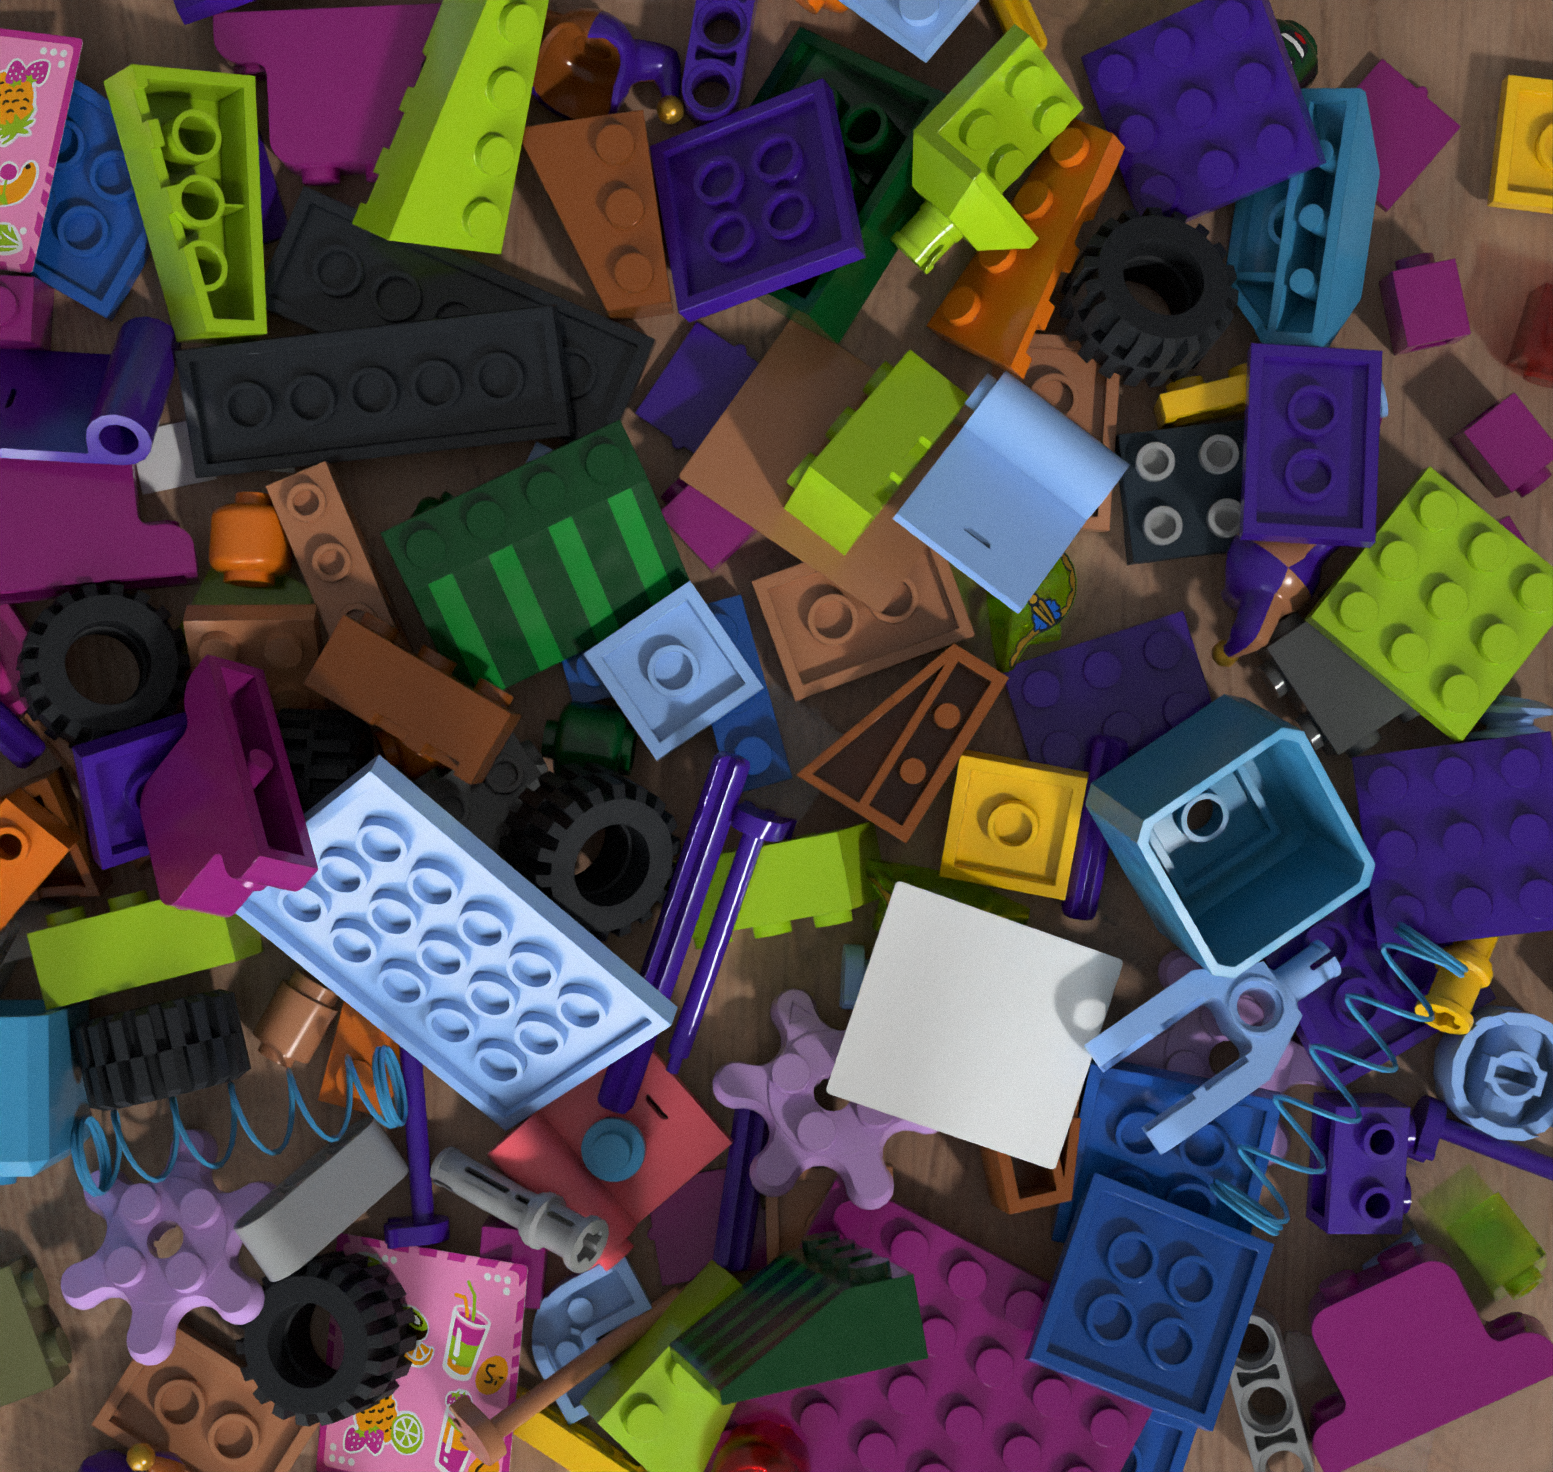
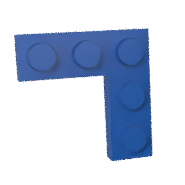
M740 594L708 603L707 606L764 687L757 694L711 724L719 752L735 753L750 762V769L742 793L793 779L742 596ZM594 646L561 661L572 701L597 703L613 698L584 656V653Z

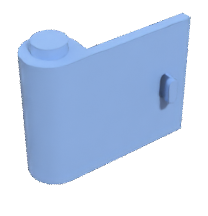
M1005 371L999 380L989 373L982 379L965 402V405L972 409L974 413L899 509L893 520L1019 614L1082 526L1108 496L1130 464L1009 372Z

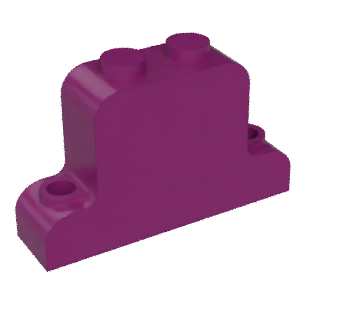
M442 3L221 12L213 15L214 44L217 51L233 69V74L255 76V82L267 81L271 148L291 173L302 177V184L308 186H333L341 183L340 176L366 175L367 182L376 183L379 174L374 173L373 170L382 148L390 149L404 112L398 109L407 87L414 88L427 57L422 51Z
M0 458V605L56 599L67 591L71 595L78 592L81 586L96 583L97 589H106L110 583L124 585L123 592L200 584L198 558L194 543L190 535L180 528V523L171 520L142 522L135 464L110 465Z
M206 654L192 672L186 685L184 706L187 715L186 731L146 782L140 800V813L161 901L165 905L173 906L180 910H192L228 918L237 912L253 891H262L269 886L297 892L307 884L319 868L264 670Z
M1412 1242L1400 1243L1381 1253L1377 1258L1379 1262L1377 1265L1356 1274L1352 1269H1346L1327 1277L1319 1284L1320 1291L1312 1297L1308 1306V1317L1314 1342L1339 1388V1391L1320 1399L1310 1408L1309 1431L1312 1448L1323 1472H1341L1553 1376V1343L1544 1325L1534 1316L1522 1314V1312H1511L1490 1322L1484 1320L1473 1303L1448 1253L1441 1247L1433 1244H1420L1414 1247Z

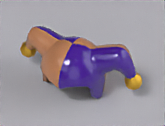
M1239 533L1235 535L1227 553L1225 587L1221 591V597L1225 605L1238 612L1228 640H1220L1212 648V659L1216 664L1222 667H1231L1240 656L1250 654L1266 646L1280 618L1297 612L1311 600L1320 584L1323 564L1341 546L1239 540Z

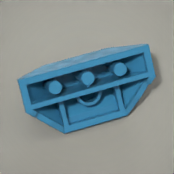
M1300 88L1327 163L1240 199L1235 203L1226 265H1234L1237 279L1231 287L1239 291L1237 305L1255 329L1254 332L1262 344L1329 347L1361 300L1380 176L1366 92L1361 88Z

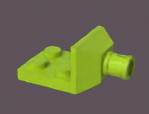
M1016 24L1004 34L913 130L912 187L925 202L919 207L920 210L900 231H896L890 240L926 275L934 268L933 265L954 243L957 244L962 238L977 251L1031 248L1039 239L1002 193L1065 130L1068 124L1084 107L1031 36Z

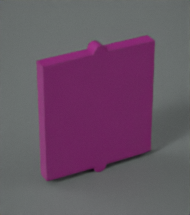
M1382 58L1357 88H1361L1366 92L1380 169L1375 204L1384 212H1387L1461 126L1427 97L1428 90L1426 87L1420 86L1416 88Z
M726 1167L698 1172L650 1213L652 1227L648 1229L647 1236L650 1240H655L662 1286L692 1281L713 1260ZM760 1199L750 1266L745 1271L762 1269L767 1266L766 1229L764 1223L766 1221V1208L761 1206ZM726 1270V1271L729 1272L730 1274L739 1273V1272H745V1271H729V1270Z

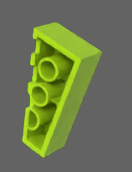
M443 0L422 51L427 57L414 88L408 86L398 109L404 112L390 149L382 148L373 170L379 176L367 204L360 202L352 222L353 225L389 241L501 254L549 0Z
M130 64L103 82L176 341L179 343L225 344L249 341L267 334L255 76Z

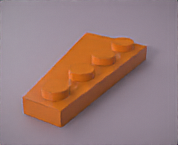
M1074 118L1065 130L1052 141L1010 203L1039 239L1031 248L977 251L926 325L935 335L1024 379L1032 361V358L1026 351L1036 330L1045 331L1055 308L1049 301L1061 272H1071L1080 252L1075 243L1083 222L1094 219L1125 149V146L1113 133Z

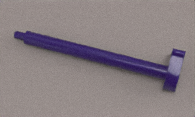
M747 800L736 806L730 824L743 834L667 1050L671 1056L666 1071L672 1074H678L683 1059L689 1058L764 840L779 842L791 839L797 823L795 819L775 815L776 811L759 809Z
M400 1045V1067L408 1103L405 1132L412 1216L389 1217L388 1223H384V1237L388 1249L444 1242L451 1237L449 1217L434 1214L423 1064Z
M1422 1096L1413 1108L1411 1115L1415 1122L1416 1139L1413 1149L1407 1151L1408 1158L1424 1163L1426 1159L1433 1161L1439 1139L1553 1181V1157L1508 1140L1496 1139L1481 1130L1446 1118V1103L1434 1097Z

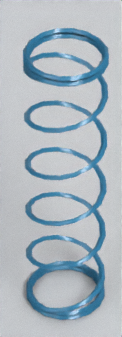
M1402 921L1397 922L1398 927H1393L1394 933L1419 950L1394 942H1386L1381 944V952L1394 972L1422 1003L1429 1016L1417 1015L1358 993H1347L1344 996L1348 1009L1383 1049L1393 1066H1380L1323 1044L1313 1043L1309 1044L1308 1047L1314 1061L1341 1091L1357 1116L1355 1118L1340 1116L1285 1094H1273L1275 1106L1311 1148L1321 1166L1318 1169H1312L1292 1163L1247 1144L1237 1145V1152L1268 1188L1279 1203L1285 1216L1282 1219H1277L1257 1201L1221 1178H1214L1213 1183L1209 1184L1210 1190L1222 1202L1247 1221L1272 1236H1278L1280 1234L1279 1230H1283V1224H1287L1290 1221L1289 1210L1281 1195L1245 1151L1307 1174H1322L1326 1170L1324 1157L1318 1147L1279 1100L1346 1124L1360 1123L1362 1120L1361 1110L1355 1099L1326 1066L1314 1049L1330 1053L1382 1073H1394L1399 1069L1396 1057L1390 1048L1359 1013L1350 999L1360 1000L1419 1022H1432L1435 1019L1433 1009L1427 999L1394 962L1386 949L1400 950L1438 964L1459 978H1464V973L1469 972L1466 965Z
M388 1045L377 1046L373 1052L372 1071L374 1085L385 1120L376 1112L369 1101L355 1070L352 1058L349 1054H346L344 1057L347 1080L346 1111L342 1128L337 1135L328 1136L316 1125L302 1100L293 1071L288 1067L286 1074L289 1092V1117L284 1141L277 1149L270 1150L257 1139L242 1112L234 1083L229 1081L227 1086L231 1103V1132L225 1157L220 1162L210 1163L198 1153L182 1124L177 1100L173 1096L169 1097L174 1127L173 1148L167 1170L162 1175L150 1176L139 1167L123 1138L120 1116L116 1109L110 1111L112 1125L116 1134V1158L113 1174L109 1147L104 1131L99 1122L90 1114L77 1116L73 1123L70 1141L74 1168L82 1187L93 1197L105 1195L114 1185L120 1169L122 1151L131 1166L144 1179L153 1183L162 1182L171 1173L175 1164L180 1134L192 1155L201 1164L213 1170L219 1169L228 1161L235 1145L237 1116L251 1141L261 1151L271 1156L279 1155L289 1143L293 1131L295 1100L310 1127L321 1138L331 1143L340 1140L347 1130L351 1118L353 1082L368 1111L380 1124L389 1129L405 1125L407 1120L408 1103L399 1062L394 1051ZM385 1064L387 1066L389 1076L391 1079V1084L394 1093L395 1109L389 1093L388 1083L386 1079ZM84 1123L88 1127L96 1146L100 1173L98 1188L90 1175L83 1145Z

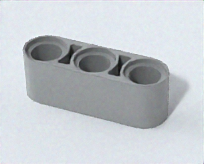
M370 1115L347 1127L339 1141L328 1142L238 1219L233 1229L269 1281L276 1282L282 1280L308 1263L399 1183L409 1172L408 1164L380 1123Z
M1254 1305L1248 1324L1260 1326L1266 1332L1269 1344L1264 1350L1257 1353H1248L1240 1349L1229 1380L1254 1472H1272L1267 1460L1278 1451L1295 1453L1304 1465L1301 1472H1315V1454L1312 1448L1311 1437L1280 1326L1271 1312L1266 1308ZM1261 1387H1271L1278 1390L1284 1396L1286 1407L1278 1414L1264 1415L1253 1407L1250 1395Z

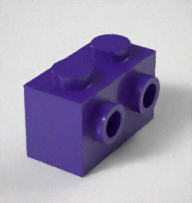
M1314 1092L1313 1106L1348 1118H1355L1357 1116L1351 1104L1342 1093ZM1350 1093L1360 1107L1362 1114L1360 1123L1346 1124L1312 1113L1311 1140L1324 1157L1326 1170L1322 1174H1308L1306 1218L1327 1234H1402L1403 1214L1409 1211L1411 1205V1186L1406 1177L1407 1151L1413 1149L1416 1139L1415 1122L1410 1114L1411 1107L1387 1093ZM1310 1148L1309 1168L1318 1169L1321 1166L1320 1162Z

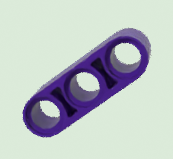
M696 0L682 79V96L688 118L698 127L738 112L740 108L758 0ZM728 20L738 27L739 34L732 42L716 44L705 36V30L714 21ZM706 82H717L728 90L729 95L722 105L707 108L700 105L694 99L695 91Z

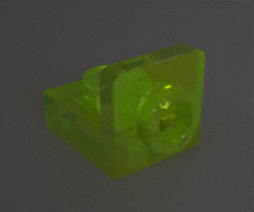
M1499 1192L1446 1228L1447 1234L1487 1285V1290L1495 1301H1499L1507 1294L1514 1301L1534 1290L1545 1279L1540 1271L1548 1265L1547 1254Z

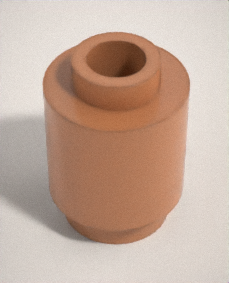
M296 968L290 980L283 979L252 1032L261 1041L257 1049L258 1052L286 1068H291L295 1060L308 1064L339 1011L338 1007L335 1006L339 996L308 971Z

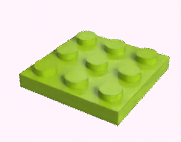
M1429 466L1421 470L1377 526L1373 546L1371 548L1361 547L1304 620L1454 742L1463 741L1552 627L1553 566Z

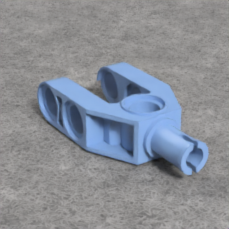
M1314 940L1307 948L1275 970L1268 968L1264 961L1257 962L1234 979L1212 975L1206 969L1192 970L1084 1045L1100 1070L1104 1073L1197 1007L1203 1005L1213 1014L1220 1032L1236 1046L1239 1051L1238 1060L1141 1127L1160 1155L1181 1143L1271 1079L1303 1016L1298 1010L1297 1002L1330 979L1336 978L1342 972L1336 957L1325 962L1317 969L1311 970V964L1331 951L1322 941ZM1239 996L1253 997L1261 1004L1264 1011V1019L1261 1026L1249 1025L1240 1018L1237 1011Z

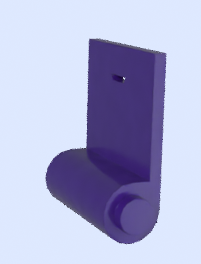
M147 316L132 318L120 328L111 355L0 348V458L110 465H131L144 460L151 452L177 366L175 351L181 349V343L176 341L173 328L156 318Z

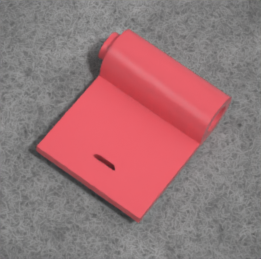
M654 1049L634 1106L626 1114L615 1113L603 1108L598 1103L597 1097L607 1070L606 1067L527 1117L487 1153L489 1159L503 1175L536 1194L542 1192L556 1193L563 1197L566 1207L584 1217L594 1215L606 1221L609 1229L607 1244L600 1258L590 1269L600 1264L605 1271H608L623 1259L634 1247L627 1237L634 1231L637 1224L734 1141L676 1074L666 1071L667 1063ZM648 1095L667 1117L663 1116L649 1101ZM606 1117H621L631 1121L639 1128L646 1143L645 1159L639 1170L630 1178L619 1182H609L594 1176L584 1164L581 1154L582 1140L588 1129L595 1122Z

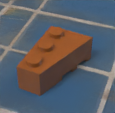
M367 611L360 621L343 614L303 684L367 723L376 725L404 741L403 745L418 754H426L454 770L453 775L469 785L483 783L522 716L509 708L514 696L481 677L475 687L463 682L452 675L457 666L456 662L424 644L418 654L399 645L394 641L399 635L400 630Z

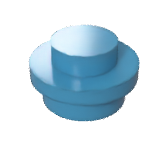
M606 1117L598 1120L588 1129L582 1140L581 1154L584 1164L594 1176L609 1182H619L630 1178L639 1170L645 1159L646 1143L639 1128L631 1121L621 1117Z

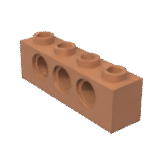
M324 461L267 485L266 489L315 604H317L318 612L329 638L343 614L360 621L367 611L400 630L394 642L415 653L337 468Z

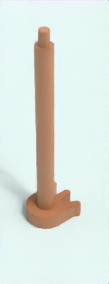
M690 1282L680 1289L677 1287L670 1289L651 1303L652 1309L620 1325L490 1420L471 1402L467 1395L459 1398L449 1408L456 1417L452 1420L454 1425L463 1434L460 1437L462 1444L485 1465L491 1466L507 1454L506 1445L503 1441L504 1437L642 1338Z

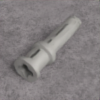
M452 1146L443 1149L431 1166L430 1177L433 1178L432 1182L435 1185L446 1188L478 1208L517 1228L525 1245L537 1250L546 1248L563 1258L565 1266L571 1271L580 1274L588 1271L602 1255L609 1235L606 1221L594 1215L584 1217L566 1207V1202L560 1195L553 1192L536 1194L505 1177L503 1174L468 1157Z

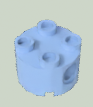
M1483 1006L1470 1013L1473 1016L1474 1023L1468 1034L1454 1035L1444 1032L1435 1049L1433 1077L1436 1083L1437 1097L1446 1103V1106L1458 1119L1496 1139L1526 1141L1539 1137L1536 1134L1545 1132L1550 1126L1553 1127V1024L1535 1014L1523 1012L1515 1007Z

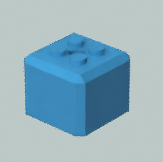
M1223 694L1092 782L1085 804L1157 930L1215 976L1234 979L1368 888L1376 865L1305 732L1242 697ZM1211 800L1213 812L1208 823L1199 829H1189L1187 816L1191 807L1198 801Z
M0 999V1185L14 1184L17 1182V1177H33L72 1154L70 1140L73 1123L77 1116L90 1114L72 1030L83 1021L89 1020V1000L46 1010L43 999ZM85 1123L83 1143L90 1137V1131Z

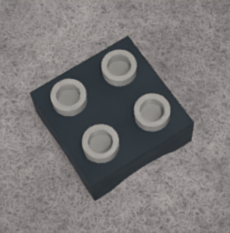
M1245 420L1118 434L1116 436L1115 454L1130 464L1119 480L1127 565L1228 553L1234 536L1240 531Z

